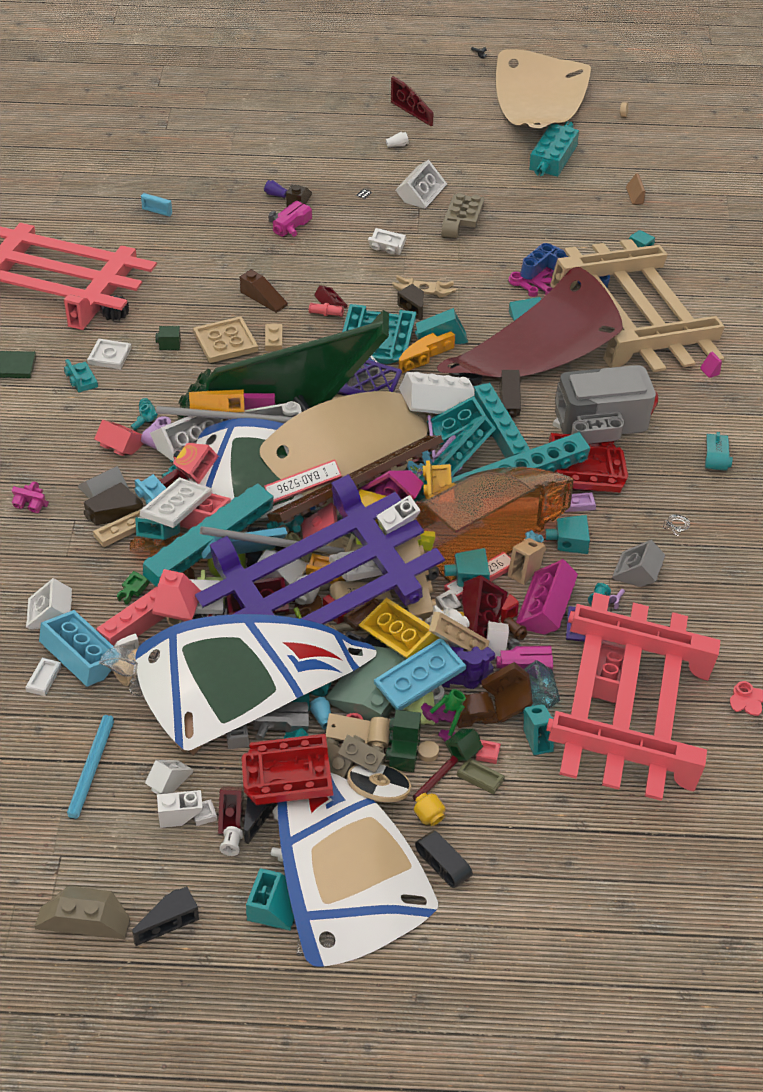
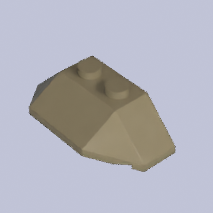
M67 886L40 908L35 929L125 940L130 917L112 891Z

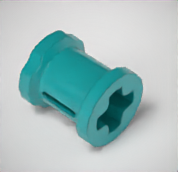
M597 583L594 592L588 597V603L592 605L594 593L610 596V587L604 583Z

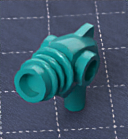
M143 398L140 400V415L137 417V421L131 425V428L136 431L145 422L150 423L157 418L158 413H156V409L149 399Z
M297 514L294 516V520L288 523L270 521L266 526L268 529H274L281 525H286L289 531L300 532V525L303 523L304 517Z

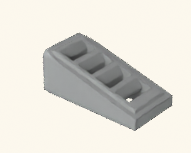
M247 724L236 728L241 730L234 729L226 733L228 749L249 747Z

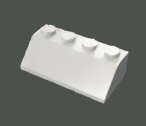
M406 372L399 387L410 411L441 414L474 396L475 390L469 378L466 377L460 378L419 372Z
M188 416L151 432L150 435L157 450L174 462L173 456L177 450L181 451L187 443L196 444L199 435L205 428L222 422L223 419ZM216 435L210 436L206 441V445H211Z

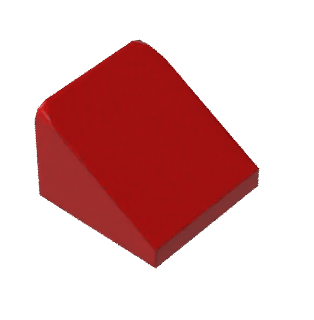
M511 594L508 595L502 607L501 623L508 617L514 618L518 616L519 601Z

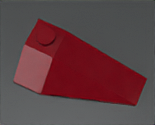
M392 76L391 103L427 125L433 126V111L414 89Z
M482 575L464 582L462 604L464 616L469 621V627L467 628L486 639L488 622L500 623L499 618L508 592Z

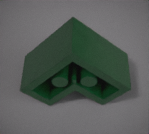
M396 710L395 718L390 719L389 744L392 745L391 748H387L386 760L389 761V767L399 771L415 772L418 746L420 744L421 713Z

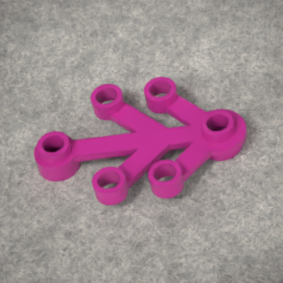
M546 267L533 279H525L521 277L520 272H512L508 282L513 286H521L526 289L530 297L538 295V288L545 291L546 296L553 289L546 284L551 283L552 278L550 277L553 276L554 270Z

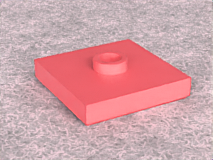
M332 502L303 521V539L337 522L336 507Z

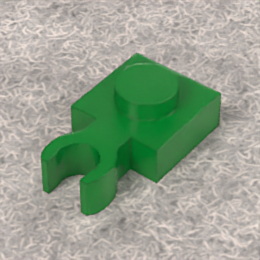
M133 571L122 583L124 590L117 593L118 601L125 597L123 599L125 605L129 604L132 596L136 595L139 597L150 584V581L143 575Z

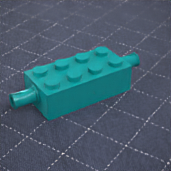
M567 121L564 126L552 123L549 125L530 154L529 170L535 171L537 176L539 174L543 176L544 173L557 177L560 175L578 146L579 130L573 128L572 122L569 123Z

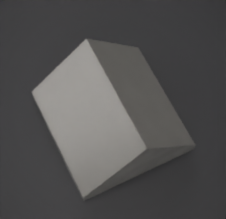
M116 466L79 484L78 488L90 499L120 482L127 488L128 486L119 467Z

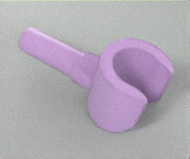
M621 589L617 595H610L609 604L615 603L614 609H618L619 600L625 593L624 589Z

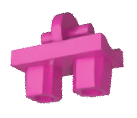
M32 481L30 485H25L24 489L15 486L12 488L14 495L12 504L15 508L23 509L25 502H28V509L31 512L39 513L42 506L47 507L49 504L45 500V495L42 494L43 489L39 488L38 482Z

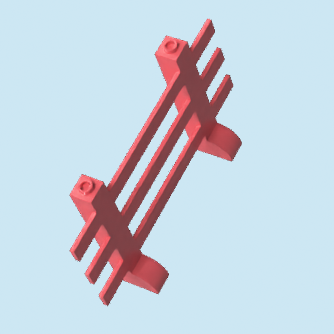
M19 223L15 229L0 227V238L5 239L0 244V282L65 297L64 304L68 327L80 330L85 329L101 309L100 305L118 310L124 308L127 304L126 299L110 295H112L117 287L134 291L138 290L142 285V281L126 277L132 268L152 272L157 265V262L137 258L135 248L121 245L116 252H110L36 235L35 227L29 224ZM31 245L107 263L101 271L24 253ZM15 263L91 280L92 282L83 290L8 271Z
M594 593L591 607L577 604L575 611H570L568 623H571L570 632L585 635L571 715L555 711L554 718H549L546 731L550 732L549 741L565 744L559 775L577 778L582 749L607 755L602 786L619 790L624 760L649 766L645 797L662 801L666 771L674 772V780L679 786L694 792L705 768L707 749L671 740L682 660L688 661L692 674L708 681L719 655L720 640L687 632L688 616L672 612L670 627L648 622L649 606L633 602L630 617L608 612L610 596ZM602 640L625 645L612 725L588 719ZM642 650L665 656L654 736L629 730Z

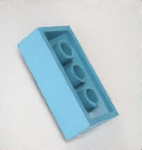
M75 610L41 622L39 642L87 687L104 680L111 672L112 664L123 656Z

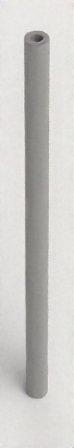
M156 407V413L195 417L220 419L256 418L286 423L293 418L200 409Z
M201 526L200 534L222 538L228 536L229 539L288 547L298 542ZM325 545L314 552L338 554L339 552H344V548Z

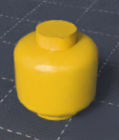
M423 793L416 798L415 801L417 803L414 806V813L422 824L435 826L445 818L446 807L436 794L427 795Z

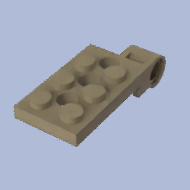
M454 194L442 224L441 236L458 239L460 226L476 227L485 198L479 195Z

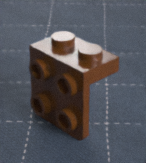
M515 662L481 680L482 687L495 698L496 714L498 721L501 723L521 713L526 707L533 705L529 673Z

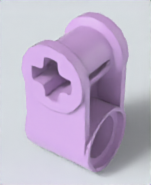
M166 416L157 418L143 432L141 442L157 450L150 433L171 424L170 418Z

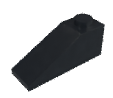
M247 796L244 822L245 843H250L278 805V802L256 805Z
M187 886L165 895L132 929L135 946L199 920L198 906Z

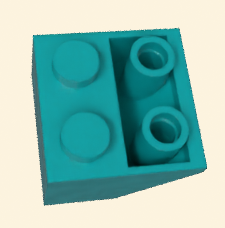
M259 869L246 903L247 921L291 931L295 919L285 875L280 872Z

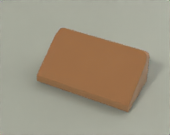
M636 173L626 186L633 205L643 204L645 199V188L640 175Z

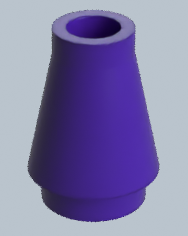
M274 180L266 182L264 192L267 195L286 198L287 189Z

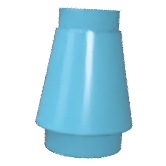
M318 697L310 702V711L321 728L326 729L328 715L331 713L330 703L325 697Z

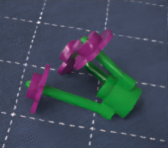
M452 689L448 695L445 694L442 700L434 707L427 703H423L421 706L422 713L427 720H432L435 723H438L439 719L449 723L452 722L450 730L441 729L438 733V736L444 742L455 734L454 730L458 719L465 708L463 703L466 697L457 689Z

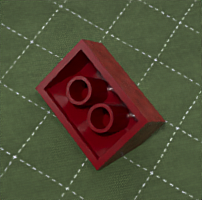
M284 577L259 579L253 582L263 598L285 587ZM232 593L226 596L228 615L242 610ZM289 604L274 610L273 613L289 612Z

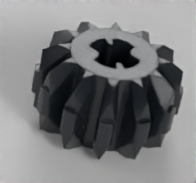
M116 294L115 296H113V297L125 299L123 296H119V297H118L117 294ZM128 302L122 310L100 305L101 314L103 317H106V320L120 321L121 318H126V315L129 314Z

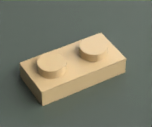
M265 324V351L282 349V324Z

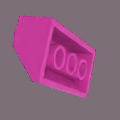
M564 559L534 572L516 620L518 624L525 626L527 631L545 635L549 632H555L560 628L578 573Z

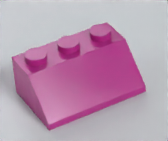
M411 470L388 471L357 490L359 492L362 489L384 496L396 492L401 500L409 495L414 500L424 483Z

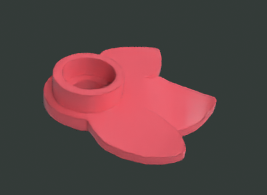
M741 681L735 685L733 689L734 695L730 698L731 708L735 712L744 709L750 715L759 716L762 712L763 690L753 688L747 681Z

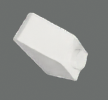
M155 760L145 784L152 787L151 791L156 794L173 793L193 773V769L178 760Z

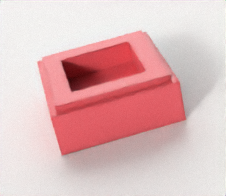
M480 740L483 748L476 753V760L497 764L501 743Z

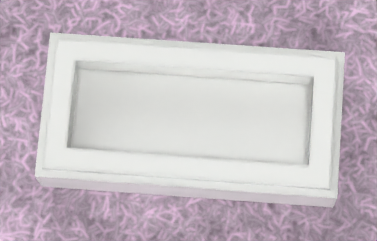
M42 658L25 687L26 692L46 696L62 667L61 662Z

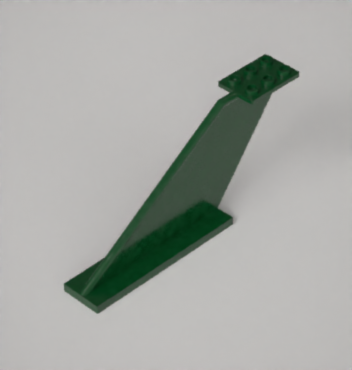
M382 310L369 325L217 367L212 373L207 368L204 373L201 372L196 383L190 385L186 395L180 397L178 402L179 408L190 409L189 392L244 389V393H275V405L293 401L296 396L299 399L298 395H302L310 408L332 400L389 337V313ZM177 415L178 420L188 417L183 415Z

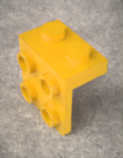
M426 460V465L423 466V477L425 481L427 480V484H424L425 498L429 499L430 504L453 503L451 465H431L430 460Z

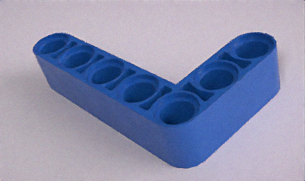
M543 243L523 259L520 275L525 279H533L546 267L554 270L557 258L568 256L564 250L552 244ZM610 275L600 276V280L608 288Z

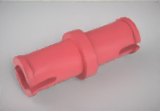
M310 303L309 313L342 317L344 306H334L329 303Z

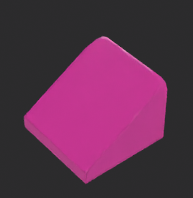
M712 351L700 369L709 378L720 375L722 361Z

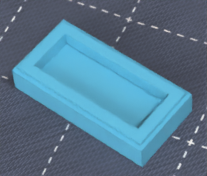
M146 193L141 195L142 209L169 217L172 215L171 200Z

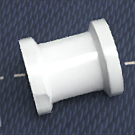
M229 826L224 829L225 837L220 845V851L227 856H236L240 850L238 845L240 839L243 838V831L237 827Z

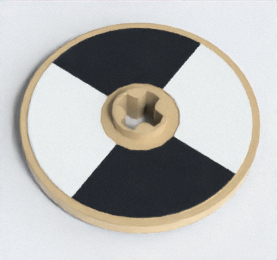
M358 764L351 767L348 771V784L355 792L366 798L380 802H396L405 799L410 794L411 783L407 776L388 765L380 764L376 773Z

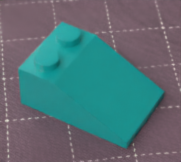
M472 396L431 418L434 435H441L443 443L440 445H443L451 436L455 435L457 437L473 419L486 414L476 398Z

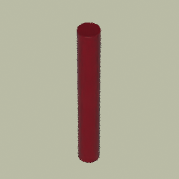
M451 756L413 795V799L416 800L423 793L427 794L458 762V759L455 756Z

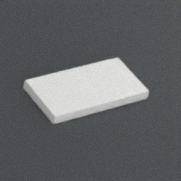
M179 477L140 510V517L174 528L212 494V489Z

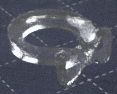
M678 514L670 515L663 524L664 529L672 530L676 536H679L681 531L687 530L690 527L689 519ZM672 520L683 521L686 525L675 526L672 524Z

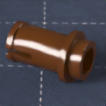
M512 617L505 619L503 623L508 624L509 632L513 634L515 639L523 640L527 636L528 632L525 626L518 624Z

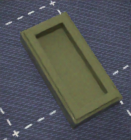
M472 759L465 761L457 771V777L493 795L505 780V775Z

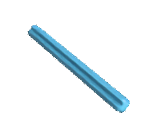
M104 715L102 717L67 810L69 818L77 819L81 813L114 723L113 716Z

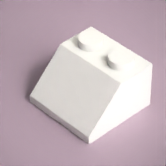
M52 578L29 597L26 628L40 629L41 622L70 612L72 588Z

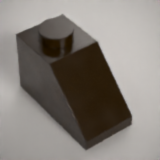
M291 184L286 192L287 207L295 201L306 205L312 192L307 187Z
M414 284L398 291L397 305L405 311L416 312V318L422 320L424 291Z

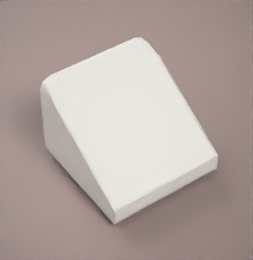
M452 589L435 598L436 605L441 610H445L446 607L448 609L451 607L457 609L462 606Z

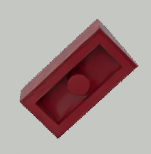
M318 286L314 296L321 304L329 303L330 305L347 308L348 305L332 287Z

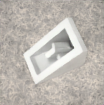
M489 621L486 639L490 641L488 647L495 652L494 660H496V656H500V650H506L509 627L508 624Z

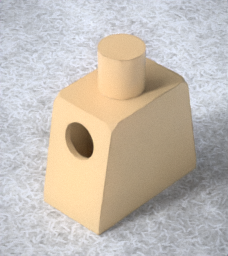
M531 538L515 545L512 550L508 577L524 585L534 575V572L540 569L543 554L546 551L545 545Z

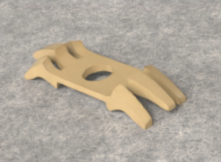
M397 275L396 279L401 284L392 282V285L399 291L411 284L418 288L423 285L428 286V289H421L424 291V294L437 295L439 298L456 292V288L448 289L454 285V281L447 283L437 281V283L415 281L413 278L404 279Z

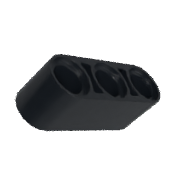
M433 830L415 841V847L420 856L450 887L455 888L472 877L473 872L470 865L437 831Z

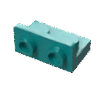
M69 359L65 360L66 377L69 376L72 387H75L78 393L98 387V381L86 361L72 365Z

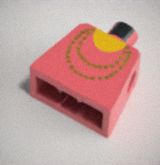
M187 443L181 451L177 450L174 453V465L185 476L200 484L218 458V455L209 445Z

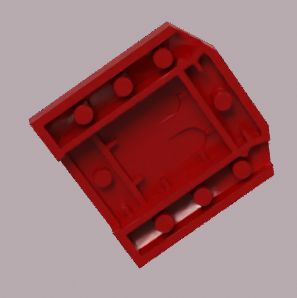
M550 433L549 443L567 437L570 434ZM614 441L589 443L590 451L587 460L570 465L565 469H557L552 473L554 486L558 488L620 493L628 479L623 450L620 447H616L613 444Z
M326 734L252 742L249 745L248 753H244L241 757L244 792L256 805L334 796Z

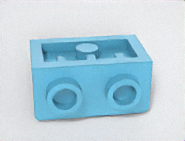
M154 474L142 482L139 479L135 480V493L138 497H143L146 504L150 503L166 489Z

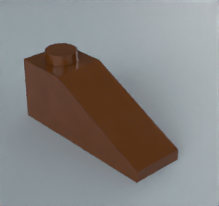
M250 269L240 276V292L275 313L288 306L287 301L263 275Z

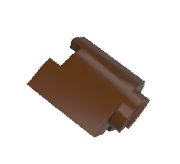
M487 692L464 694L466 697L463 703L465 708L458 719V728L471 727L476 722H483L484 725L499 723L493 701Z

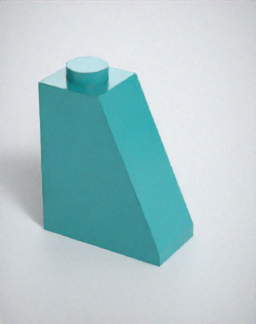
M454 308L416 323L417 330L415 334L418 340L432 333L440 336L452 331L455 334V344L468 343L466 330Z

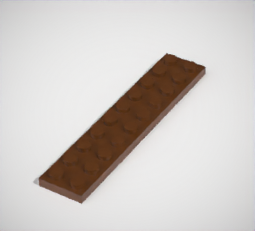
M441 435L425 436L349 473V476L356 487L359 488L360 483L364 481L365 483L371 482L376 479V475H383L391 471V468L394 466L401 467L407 464L406 460L410 458L414 460L423 456L422 452L428 450L430 452L439 448L438 445L443 443ZM329 483L268 513L269 521L288 523L294 520L295 515L299 513L304 515L311 511V507L315 505L320 507L326 504L327 499L333 498L332 484Z

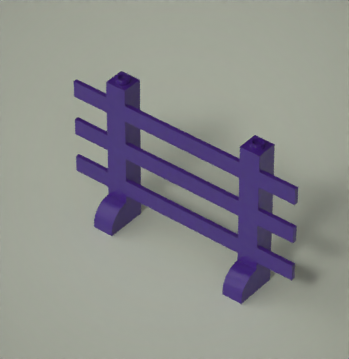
M348 474L331 483L334 506L343 519L244 569L228 536L209 544L214 566L223 580L195 594V597L201 607L204 608L232 593L242 610L234 614L274 615V610L373 560L383 576L301 618L324 625L391 589H394L405 606L418 602L423 597L422 586L415 576L444 562L445 559L439 550L434 548L405 564L395 550V547L424 533L423 528L415 519L385 535L375 522V519H377L378 514L401 501V498L394 492L365 507L361 502L355 483ZM352 531L363 545V547L265 598L262 597L253 583Z

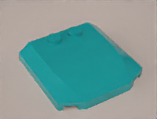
M350 304L342 332L371 324L381 312L367 311L364 305ZM399 310V314L389 313V337L372 354L378 363L391 364L399 362L400 356L410 345L416 312Z

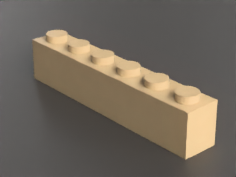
M420 535L395 547V550L405 564L425 554L423 545L419 546L418 540L421 539ZM429 570L415 576L422 586L423 597L418 602L408 605L409 612L422 620H426V618L433 615V606L436 605L435 599L431 600L430 593H433L432 583L426 579V575H429Z

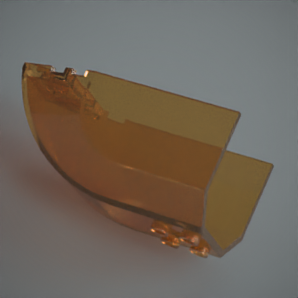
M506 467L490 469L461 478L415 502L421 511L416 517L417 522L424 531L435 532L436 538L432 549L437 548L445 559L444 562L436 565L439 569V574L448 582L456 579V576H444V565L454 564L456 553L485 548L488 561L502 552H505L507 555L512 553L513 547L524 541L526 532L531 530L534 533L542 532L544 525L548 521H555L571 507L574 479L557 472L537 468Z

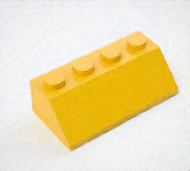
M385 598L359 624L360 628L406 659L440 638L429 632L430 625L388 598Z

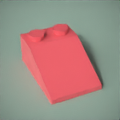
M602 640L592 692L593 698L616 703L625 646Z

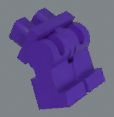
M450 646L464 662L466 670L443 683L442 687L450 688V684L464 685L468 689H475L479 684L482 685L481 680L493 673L494 667L490 661L495 659V652L489 647L480 650L476 646L472 648V651L466 652L463 651V648Z

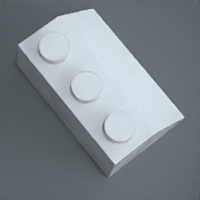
M428 159L417 166L395 191L405 203L425 209L447 183Z

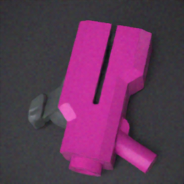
M295 201L280 213L271 211L268 219L269 222H273L275 234L283 237L290 233L295 237L297 235L295 228L299 225H305L312 219V209L308 205Z
M511 639L508 641L507 646L509 650H500V656H496V668L502 669L515 662L527 673L535 677H552L553 675L551 646H522L517 639Z

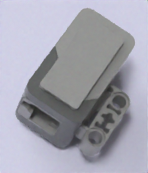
M640 365L564 372L561 374L560 382L557 385L555 413L563 434L572 435L580 432L587 444L616 441L621 438L622 434L645 432L648 430L651 415L658 405V394L652 385L647 370Z

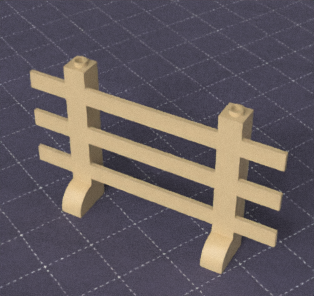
M632 239L621 240L620 244L624 250L610 251L604 243L592 245L596 252L594 254L582 255L576 247L564 248V252L568 257L557 258L550 283L552 288L556 286L570 269L581 267L602 284L620 313L623 329L608 341L603 357L610 368L623 366L630 360L633 353L639 352L653 372L664 371L667 367L654 352V350L669 348L683 367L695 366L696 362L683 347V345L698 343L707 356L713 351L721 361H724V356L712 341L720 340L725 326L717 316L694 319L655 270L664 267L668 255L660 245L638 248ZM642 271L680 321L665 323L627 273ZM614 275L651 326L636 328L599 277ZM574 281L571 284L570 289H573L578 281Z

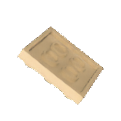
M242 316L193 328V333L209 363L259 351L258 345Z

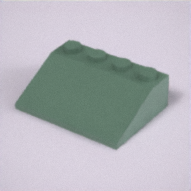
M373 646L377 652L376 656L358 669L342 676L327 695L326 700L331 705L348 714H360L363 720L370 721L373 717L387 718L394 707L374 684V679L406 660L405 657L391 648Z

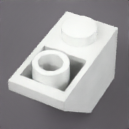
M409 495L378 514L377 520L384 533L388 534L413 521L421 511Z
M201 790L157 794L160 828L182 826L203 810Z

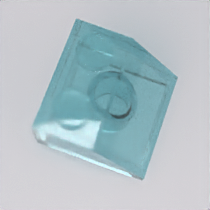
M538 660L524 668L529 673L533 705L542 704L548 710L561 701L551 668Z

